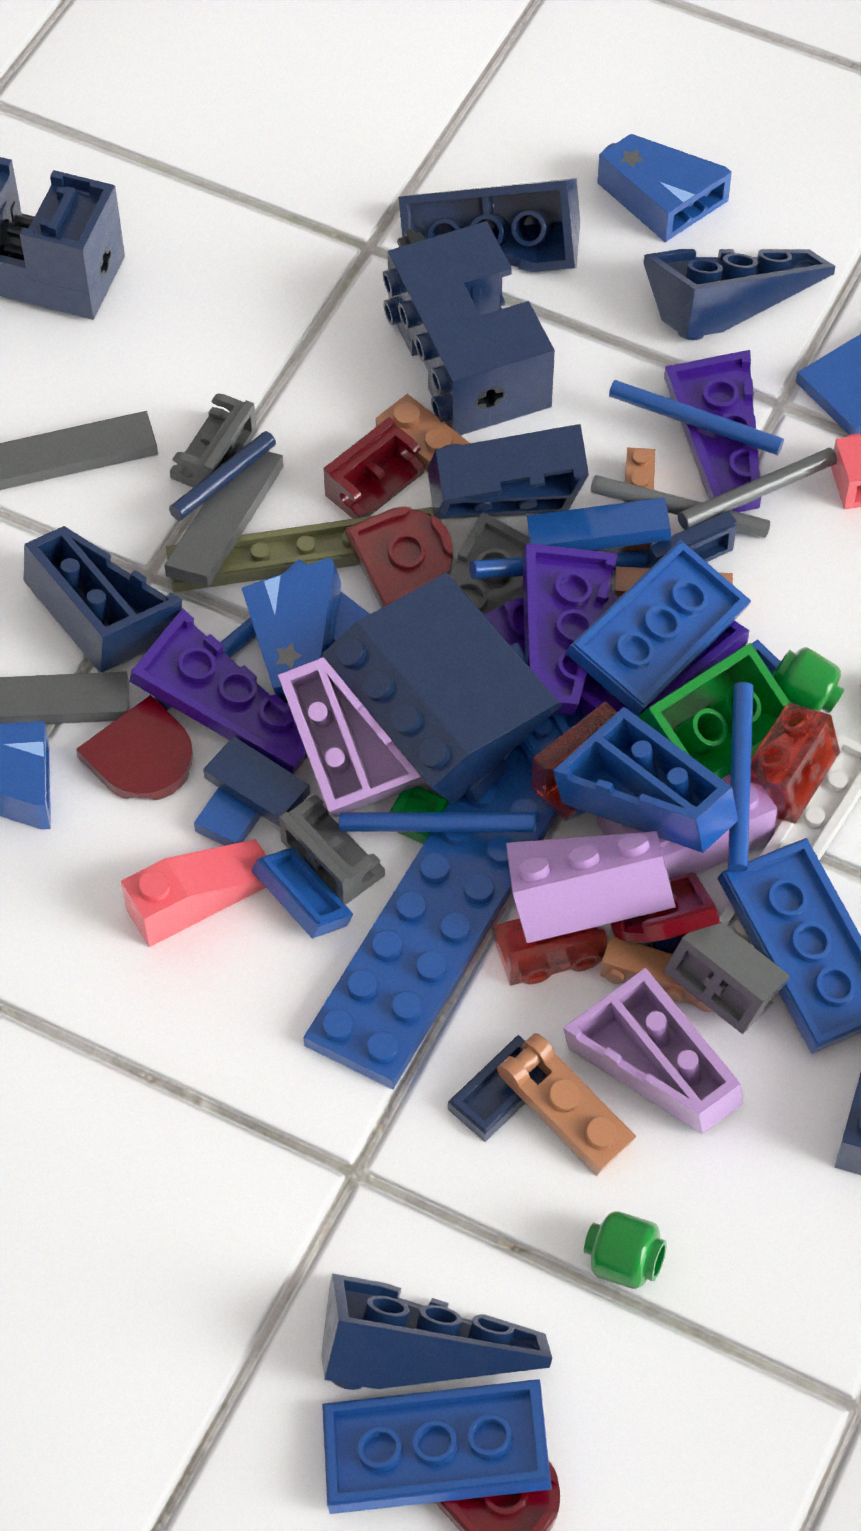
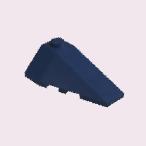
M577 178L398 196L402 237L405 236L406 230L414 229L415 233L421 232L424 239H428L487 221L510 266L530 272L577 268L580 233Z
M677 249L645 254L643 260L661 320L676 330L680 337L688 340H700L704 335L722 333L834 275L836 268L835 265L810 249H760L757 257L735 253L733 249H719L718 257H696L695 249Z
M332 1273L321 1358L324 1380L332 1381L338 1387L348 1390H358L362 1387L385 1389L550 1368L552 1354L546 1334L485 1314L476 1315L471 1321L462 1318L457 1312L449 1309V1303L432 1298L429 1305L424 1306L399 1298L402 1289L400 1287L384 1282Z

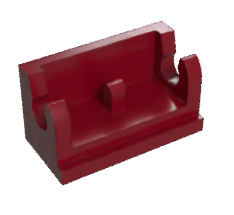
M388 417L323 468L325 496L352 519L371 516L424 473V464L414 456L421 450L420 446L412 437L400 429L393 419Z

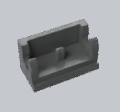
M215 394L211 402L226 408L229 412L212 406L208 412V418L185 452H177L173 457L172 461L177 463V465H173L170 469V478L194 487L235 455L241 444H249L257 431L253 402L248 400L243 402L225 394Z
M314 795L289 813L286 811L279 816L281 842L287 848L293 847L346 905L385 876V868L380 864L381 860L374 853L368 855L347 832H340L339 824L322 805L324 802L317 795Z
M723 922L687 933L681 939L663 970L742 1035L773 1004L771 1001L773 996L786 985L791 977Z

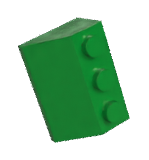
M751 643L637 716L721 779L731 773L734 684L747 682L753 685L751 759L804 724Z

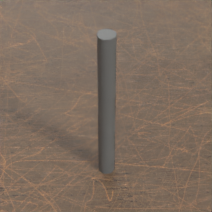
M828 447L678 513V522L686 530L728 510H733L837 463L836 453L832 448Z
M599 475L593 477L590 488L591 493L625 502L665 497L668 513L675 515L702 503ZM730 510V513L737 521L736 531L766 538L770 529V520Z

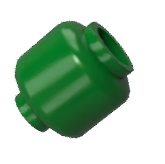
M803 647L796 653L789 649L772 674L796 712L806 719L813 718L821 709L829 714L844 692V689L837 685L841 677L840 668L808 647Z
M613 1211L605 1217L601 1224L592 1223L585 1239L584 1253L591 1255V1269L595 1276L631 1289L642 1287L647 1280L655 1281L664 1262L667 1241L660 1239L659 1227L654 1222L621 1211Z

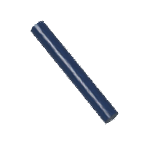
M268 431L262 432L170 505L169 512L173 518L182 521L276 445L273 435Z

